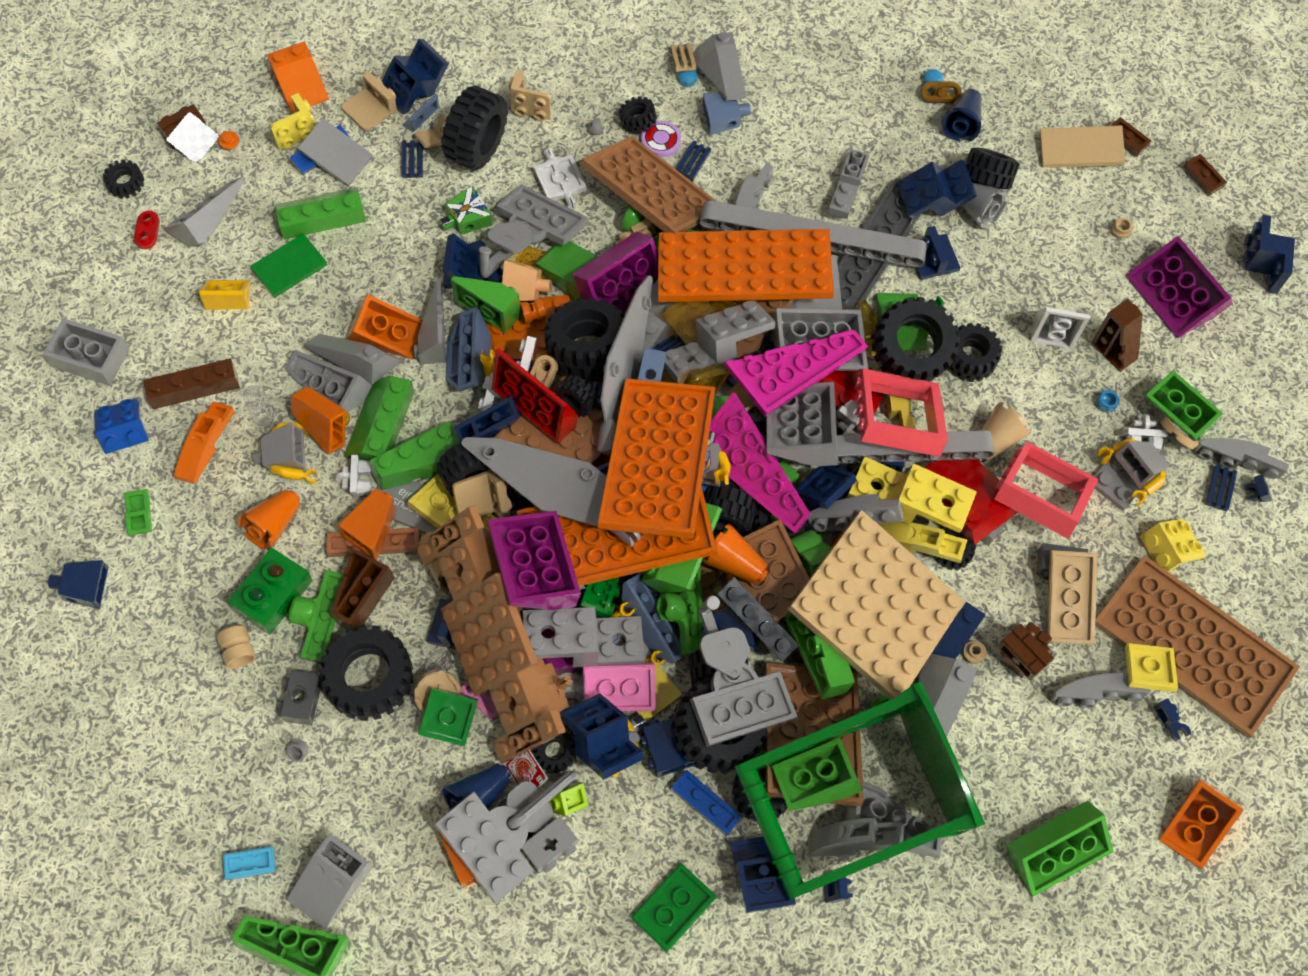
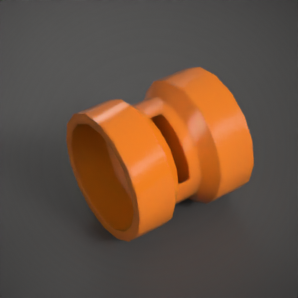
M541 298L534 300L533 303H520L525 324L532 323L536 319L539 321L546 319L545 308Z

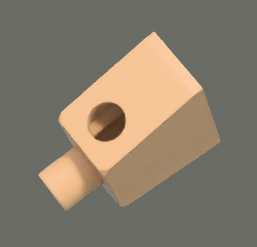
M513 260L504 261L502 284L507 287H513L518 292L520 301L536 300L539 298L540 292L550 293L552 288V280L541 279V269Z

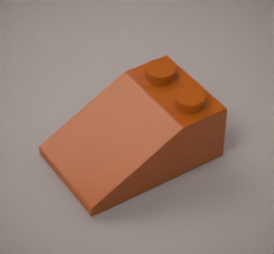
M305 41L267 54L271 70L291 113L296 112L291 96L299 93L302 100L306 99L310 106L329 100Z
M367 294L360 302L346 339L370 344L386 353L413 359L415 354L414 345H418V334L423 320Z
M1199 777L1159 840L1202 869L1244 809L1242 805Z

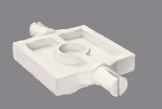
M548 148V150L544 151L547 161L534 166V173L546 197L554 201L565 199L568 208H572V206L574 208L577 204L573 196L587 191L586 184L572 154L565 157H555L552 149Z

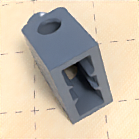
M703 93L702 105L709 135L740 127L741 116L751 115L749 103L738 104L737 100L726 101L720 93Z
M645 348L638 380L661 382L667 352Z

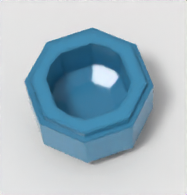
M928 69L923 76L924 84L928 81H943L942 73L937 69Z
M695 70L679 72L678 81L682 86L691 87L695 85L698 75Z
M1106 390L1101 392L1096 403L1100 410L1108 413L1115 411L1120 399L1117 393Z

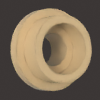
M1119 218L1113 222L1111 230L1115 236L1126 238L1132 233L1133 227L1130 220Z
M970 641L964 646L963 655L968 662L978 664L986 658L987 650L981 642ZM973 648H976L979 651L978 655L973 654Z

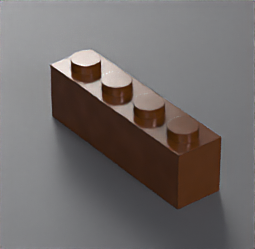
M231 358L143 380L146 397L153 410L240 388L236 368Z

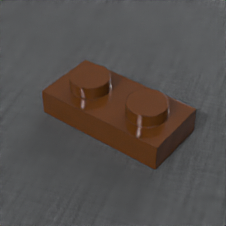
M1121 117L1111 125L1122 126L1124 148L1136 157L1152 141Z
M1201 154L1187 161L1183 166L1187 173L1209 196L1227 184V181Z

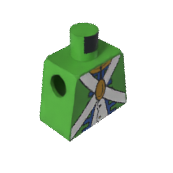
M470 186L446 203L448 216L439 219L444 231L455 226L461 235L493 225L491 213L473 186Z

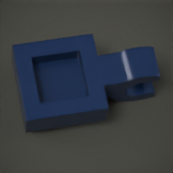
M1169 698L1159 702L1154 707L1165 728L1168 727L1171 738L1175 742L1181 739L1178 730H1181L1185 737L1191 734L1190 728L1186 724L1179 722V711L1170 702Z

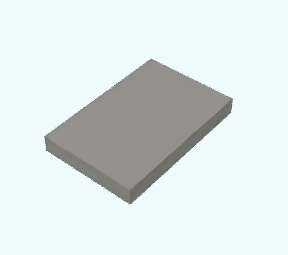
M324 118L320 120L298 147L300 153L348 187L373 158L372 153Z

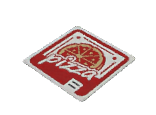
M531 751L504 763L517 784L528 781L539 788L548 780V777Z

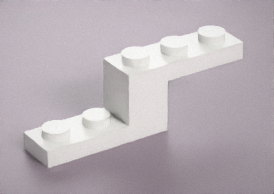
M527 336L526 340L522 339L519 352H522L523 356L521 361H517L528 372L537 340L536 337ZM491 372L490 376H486L483 389H487L485 398L481 397L478 410L481 412L494 406L495 397L501 398L491 390L493 372Z

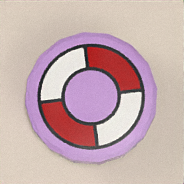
M656 121V124H653V128L650 129L648 127L647 132L642 131L641 143L661 158L675 154L680 147V131L670 122Z

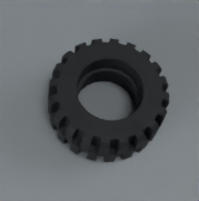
M470 86L461 92V95L456 98L454 105L450 109V113L446 118V124L443 127V136L441 137V148L448 160L471 170L481 169L486 166V163H489L492 155L497 151L498 145H500L505 131L504 128L507 124L508 106L502 96L479 86Z
M911 297L905 298L903 302L898 301L893 304L880 318L872 335L874 340L871 344L872 351H876L874 356L876 363H882L880 369L884 373L889 371L894 375L929 382L935 377H939L953 363V359L959 351L957 347L960 345V337H956L959 329L958 325H953L952 323L955 320L952 314L948 316L945 313L947 309L941 305L939 308L935 305L936 301L931 299L925 302L924 297H917L915 301ZM914 324L922 327L929 333L933 341V353L928 358H914L902 350L897 339V331L902 325Z
M588 298V300L576 299V302L569 301L563 307L559 306L549 316L544 327L547 355L557 361V371H561V374L565 376H578L579 380L580 378L592 380L594 377L598 379L604 377V365L625 317L622 311L615 305L608 304L605 300L600 299V301H596L595 298ZM583 336L600 337L590 342L574 341Z
M366 625L359 626L357 631H353L352 628L345 630L347 634L343 637L340 634L334 638L336 643L333 646L328 644L325 649L327 656L321 657L320 664L322 668L319 670V677L325 694L340 713L344 712L347 717L352 719L357 716L361 721H368V717L371 716L375 720L381 719V714L384 712L390 715L394 712L393 707L395 705L400 707L405 702L403 697L404 695L409 696L411 691L410 683H413L414 679L412 673L413 666L406 647H404L398 637H394L392 632L387 629L382 632L378 626H372L371 630H368ZM372 654L381 656L386 660L389 672L386 679L378 687L369 691H356L346 684V670L355 659Z
M708 677L702 682H697L676 704L674 709L676 714L672 717L671 722L675 726L672 730V735L674 739L678 738L679 742L676 744L678 750L681 751L683 749L686 753L684 758L688 762L691 760L695 761L696 768L701 770L707 767V772L716 773L718 770L721 773H728L732 769L735 770V766L755 757V754L763 747V741L767 738L768 731L762 729L737 737V740L731 745L718 743L707 747L690 700L712 692V677Z

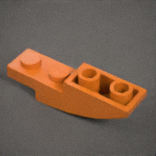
M212 402L206 413L200 412L180 453L174 473L175 479L193 484L197 482L216 452L214 444L235 413L232 406Z

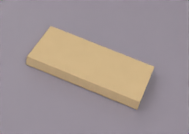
M1122 126L1040 129L1042 167L1124 165L1126 162Z
M1050 551L1047 634L1052 637L1050 642L1095 645L1098 553Z

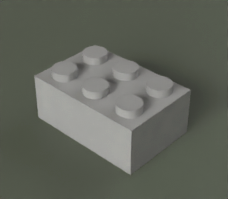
M62 318L43 352V356L51 367L111 386L130 349L121 336Z

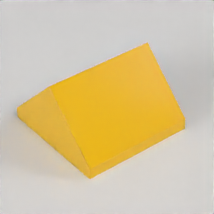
M207 280L199 290L205 310L249 309L251 280Z

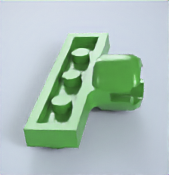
M700 566L690 591L677 592V594H662L656 604V612L659 618L663 621H672L679 624L681 655L689 656L699 650L700 642L703 638L702 627L704 626L698 611L699 607L703 604Z
M326 570L319 595L316 599L295 596L292 600L288 614L289 622L305 626L308 629L301 654V659L320 664L321 657L327 654L325 649L330 644L336 623L331 612L344 574Z

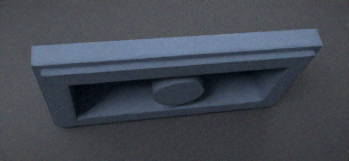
M434 94L402 125L412 132L417 130L439 109L438 95Z

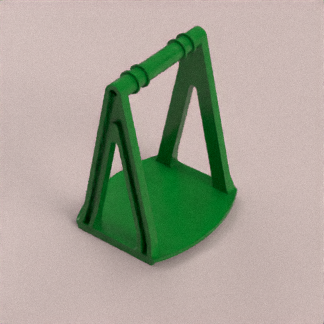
M922 682L913 684L894 699L735 766L744 789L742 793L746 794L749 801L748 808H752L773 859L771 864H775L779 874L777 878L781 879L789 900L937 838L958 836L985 824ZM900 715L915 755L948 823L812 880L803 882L799 872L801 868H798L793 858L795 854L790 851L771 805L770 799L772 798L767 795L764 788L766 784L761 781L757 770Z

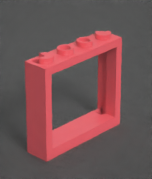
M863 368L860 377L857 376L855 378L856 383L854 389L857 390L855 396V403H858L856 416L859 417L858 430L861 432V441L940 457L948 438L939 383L916 380ZM871 391L924 401L928 431L874 421Z
M1026 441L1023 449L1017 448L995 489L999 490L995 500L1069 539L1079 523L1098 482V478ZM1024 463L1080 493L1071 513L1012 483L1021 464Z

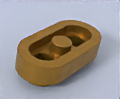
M928 81L921 88V95L927 102H955L962 94L960 85L954 81ZM929 88H934L932 94L927 93ZM949 88L954 89L952 94H947Z

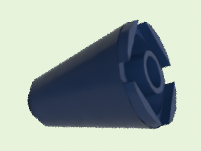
M965 90L943 115L941 120L942 131L949 139L959 142L960 139L970 142L978 137L981 131L982 98L977 90Z
M493 764L446 784L443 787L444 789H442L444 800L451 810L471 792H475L488 809L509 785L511 774L505 765Z

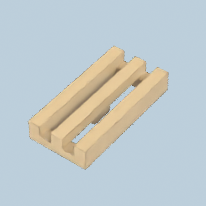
M686 43V47L678 44L677 48L672 44L671 54L676 72L696 70V63L690 43ZM686 51L690 62V66H688L687 59L685 56ZM677 52H680L683 63L682 67H680Z

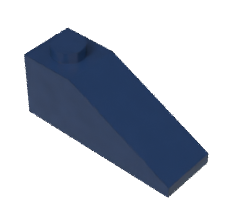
M510 396L458 424L454 429L460 443L466 437L494 438L500 431L510 427L521 416L513 397Z
M966 602L931 654L956 659L986 614Z

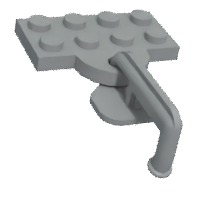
M521 184L496 205V212L509 218V222L498 223L488 232V240L502 248L489 259V254L492 252L490 248H479L480 274L483 278L489 277L512 255L522 252L531 243L542 241L545 238L564 246L588 224V217Z
M716 596L708 597L698 610L707 634L700 642V650L705 663L716 669L711 680L712 692L690 700L707 747L797 718L781 672L759 678L754 669L745 663L750 652L745 634L738 628L718 630L711 611L716 610L720 605L719 598Z
M573 771L556 773L553 776V783L542 792L532 782H522L507 794L506 806L495 807L491 810L485 807L475 792H471L434 823V826L493 903L499 902L534 871L519 850L525 844L528 832H539L552 820L553 809L549 801L575 779Z

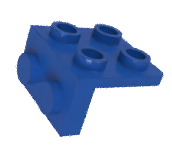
M125 399L115 405L102 406L94 412L95 433L105 454L149 441L148 434L141 420L138 399Z

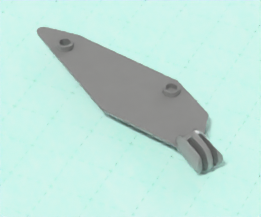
M650 275L636 289L604 365V380L601 393L604 421L599 431L597 450L608 458L611 457L626 378L638 380L648 311L651 308L650 297L653 280Z
M466 437L462 440V446L541 511H557L558 516L598 527L604 494L603 487H605L607 476L591 463L499 438ZM610 530L631 548L634 546V542H638L641 539L640 534L642 536L645 535L644 533Z

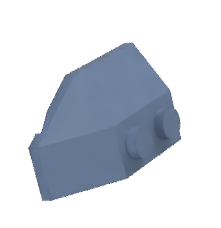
M477 307L459 313L458 321L447 340L446 380L459 392L478 386L486 378L483 363L480 360V352L483 350V355H490L492 336Z
M638 574L623 583L622 604L629 601L624 606V610L629 613L635 608V612L632 615L624 617L641 616L643 641L651 654L655 651H663L656 657L661 660L666 659V662L673 664L684 657V655H681L680 630L676 622L663 621L658 617L656 604L662 594L642 581L643 575Z

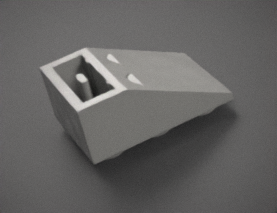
M329 834L312 856L288 896L287 901L326 930L373 867L367 860Z

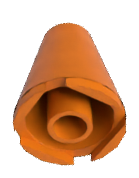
M283 490L239 515L237 518L239 528L242 526L247 532L244 535L260 549L264 550L268 547L269 550L275 546L299 509L300 498L292 490Z
M727 524L725 528L728 531L725 533L720 532L715 539L718 554L711 555L708 559L703 558L702 562L752 584H756L757 581L762 583L769 573L766 570L768 565L736 529Z

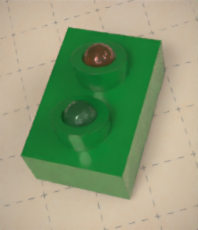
M271 547L227 602L234 612L270 635L289 612L294 597L301 596L313 580L308 570Z

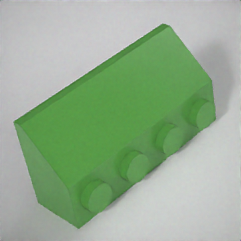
M358 187L276 204L278 222L284 240L298 237L303 233L308 235L366 222Z
M395 376L380 378L372 384L344 457L351 459V455H358L360 460L370 461L394 448L414 394L412 381Z
M706 503L713 532L722 509ZM703 558L644 571L642 581L661 594L690 591Z
M1089 801L1083 802L1006 844L1010 860L1032 897L1114 852L1105 815Z

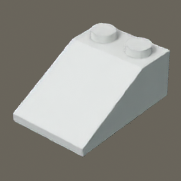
M1049 307L1040 309L1033 319L1031 342L1073 349L1087 325L1090 315Z

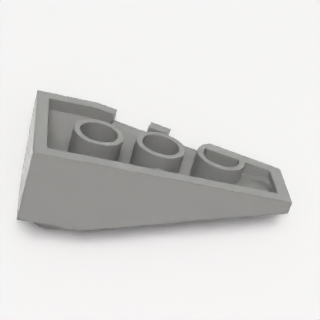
M732 32L712 34L693 53L697 70L699 72L702 71L705 74V78L715 84V89L726 101L746 99L744 81Z
M241 177L231 180L210 195L212 200L208 198L195 205L197 210L194 209L187 214L183 213L167 225L164 230L188 247L198 245L199 247L209 240L208 236L215 231L243 184L244 179Z
M441 278L436 279L418 334V345H414L415 358L419 357L420 364L446 363Z
M318 334L305 343V347L343 369L361 376L370 384H374L400 364L399 359L366 343Z
M297 350L293 352L285 367L292 377L304 388L310 387L345 409L346 413L362 405L372 387V384L355 373Z
M931 654L918 674V682H922L947 737L969 692L977 669L954 658Z
M863 781L864 803L862 806L846 805L843 812L842 821L875 818L878 823L902 822L904 826L903 841L933 829L920 817L915 818L909 814L903 804L900 802L896 804L887 797L888 793L882 788ZM937 838L907 852L939 858L941 855L942 838Z

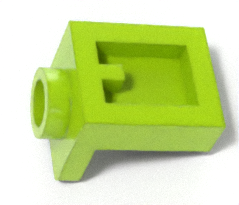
M576 782L569 785L549 801L553 813L567 816L589 806L584 783Z

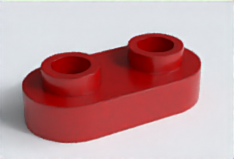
M144 211L137 218L134 242L140 249H150L156 244L160 219L154 211Z

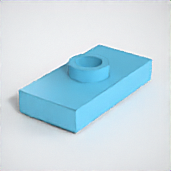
M273 846L223 854L224 878L226 881L276 873L275 849Z

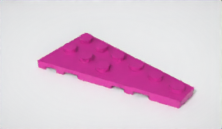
M855 330L830 335L828 338L820 340H809L808 343L800 345L797 343L765 351V353L755 356H744L743 359L735 361L728 360L724 362V367L765 417L864 352L868 345Z
M732 393L711 420L710 431L715 433L713 443L720 445L721 450L726 453L731 465L728 477L777 519H781L782 523L790 530L797 533L811 514L776 457L767 454L766 441L736 393Z

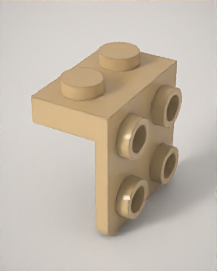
M516 69L514 77H511L509 81V101L511 102L512 113L521 117L525 115L531 116L539 121L550 120V94L525 89L524 71Z
M367 71L362 75L365 88L342 104V110L364 131L371 130L397 111L396 95L393 90L387 89L378 76L374 77Z
M492 470L453 484L452 489L458 514L470 506H476L480 517L493 512L499 518L511 516L510 509H512V503L506 491L509 489L508 483Z

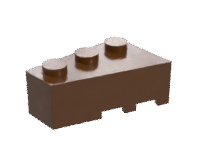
M1126 299L1108 312L1091 342L1119 372L1138 360L1143 314L1129 299Z
M351 547L349 552L350 558L347 567L344 569V578L341 587L338 589L331 615L338 625L347 630L352 628L353 631H357L359 626L364 625L395 577L389 566Z

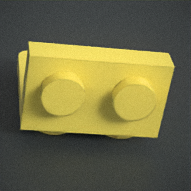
M299 93L291 96L296 113L276 121L270 126L279 150L283 148L289 149L295 143L305 140L314 129L313 123H315V120L310 112V105L306 99L302 100Z
M1184 519L1160 522L1139 536L1153 561L1168 572H1171L1183 563L1200 560L1205 557L1201 543L1196 540L1191 526Z

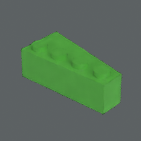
M448 421L371 459L372 475L382 490L409 484L412 480L423 478V480L431 478V475L438 474L437 462L440 461L441 455H444L445 451L452 448L453 445L460 443L454 427Z
M249 916L243 917L231 938L235 947L295 976H332L349 944L346 935H335L321 930H309L300 926H289Z

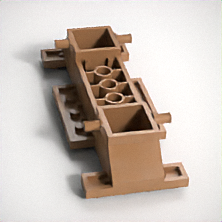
M470 506L415 545L424 566L438 560L453 597L452 602L441 608L443 618L449 629L474 696L482 695L487 691L491 694L492 701L506 733L492 741L495 752L502 764L566 732L560 712L570 708L565 697L564 688L570 686L573 681H568L571 679L569 675L560 679L552 663L544 664L542 658H536L523 625L522 607L509 606L490 532L484 527L477 507Z

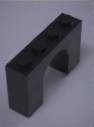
M723 572L708 587L723 605L733 611L757 636L758 642L781 662L799 646L735 577Z

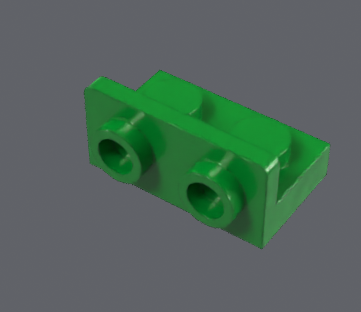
M620 577L588 584L580 608L595 607L596 615L602 618L612 616L616 604L612 603L613 598L619 597L622 584L618 583Z

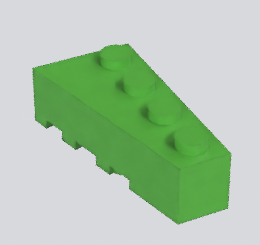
M788 611L784 619L793 639L799 645V652L821 699L846 694L855 683L849 663Z

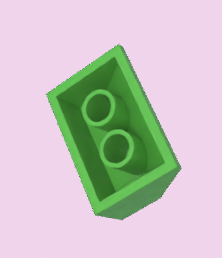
M1174 370L1144 396L1194 441L1200 439L1223 415L1217 407Z

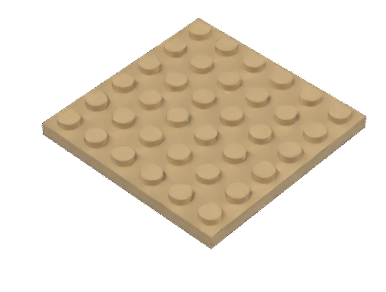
M861 510L856 514L787 610L891 700L910 687L965 601Z

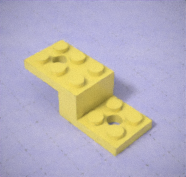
M864 457L856 475L857 481L851 486L847 497L878 494L880 500L899 499L904 514V523L910 525L918 514L960 533L977 492L914 463L905 475ZM871 482L880 483L882 489H874L871 485ZM942 499H949L952 502V507L944 506Z

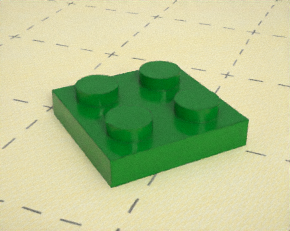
M431 687L418 735L465 746L478 699Z

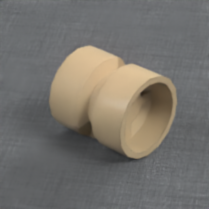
M233 626L221 631L217 635L219 646L224 651L222 656L225 665L229 669H236L250 664L256 659L253 646L249 644L250 637L246 626Z

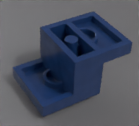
M418 39L410 56L393 57L382 79V83L387 89L390 88L395 93L397 109L403 114H407L416 97H431L434 95L449 62L424 39Z
M962 159L944 170L934 162H930L897 182L908 216L912 219L929 209L943 216L977 197L966 163Z
M1263 214L1259 221L1254 223L1251 233H1247L1244 245H1247V250L1243 255V262L1246 263L1245 270L1267 274L1266 285H1269L1268 293L1277 294L1292 275L1295 238L1271 234V216Z
M599 693L560 712L562 722L574 732L576 755L603 780L644 759L643 751L629 740L628 716L602 694Z
M763 837L730 842L738 891L742 892L746 914L796 905L795 898L789 900L781 879L777 878L779 874L775 864H771L773 859Z

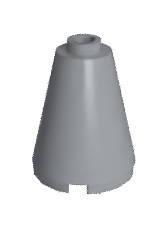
M972 180L977 197L961 206L980 227L988 228L990 227L987 225L988 222L992 219L996 222L1003 214L1008 203L1005 201V197H1008V194L1003 190Z

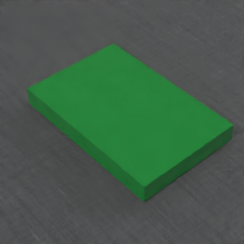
M303 233L250 267L271 295L276 298L328 264Z
M680 863L631 916V919L667 953L712 904L717 896L688 868Z

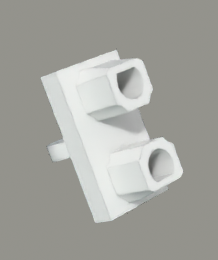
M853 400L848 401L844 406L842 405L836 410V418L840 420L837 426L843 430L841 435H861L860 430H858L859 417L855 415L858 404Z
M1143 414L1141 420H1134L1133 425L1139 426L1140 429L1127 428V430H1122V436H1126V439L1133 438L1141 442V437L1148 438V442H1151L1157 450L1162 449L1163 438L1168 437L1166 430L1150 429V427H1157V421H1150L1148 414Z
M351 455V472L349 473V467H343L342 472L337 473L335 479L336 482L342 484V489L347 490L348 484H350V494L353 495L352 500H359L360 496L369 495L372 492L371 480H360V475H372L370 461L360 460L358 455Z

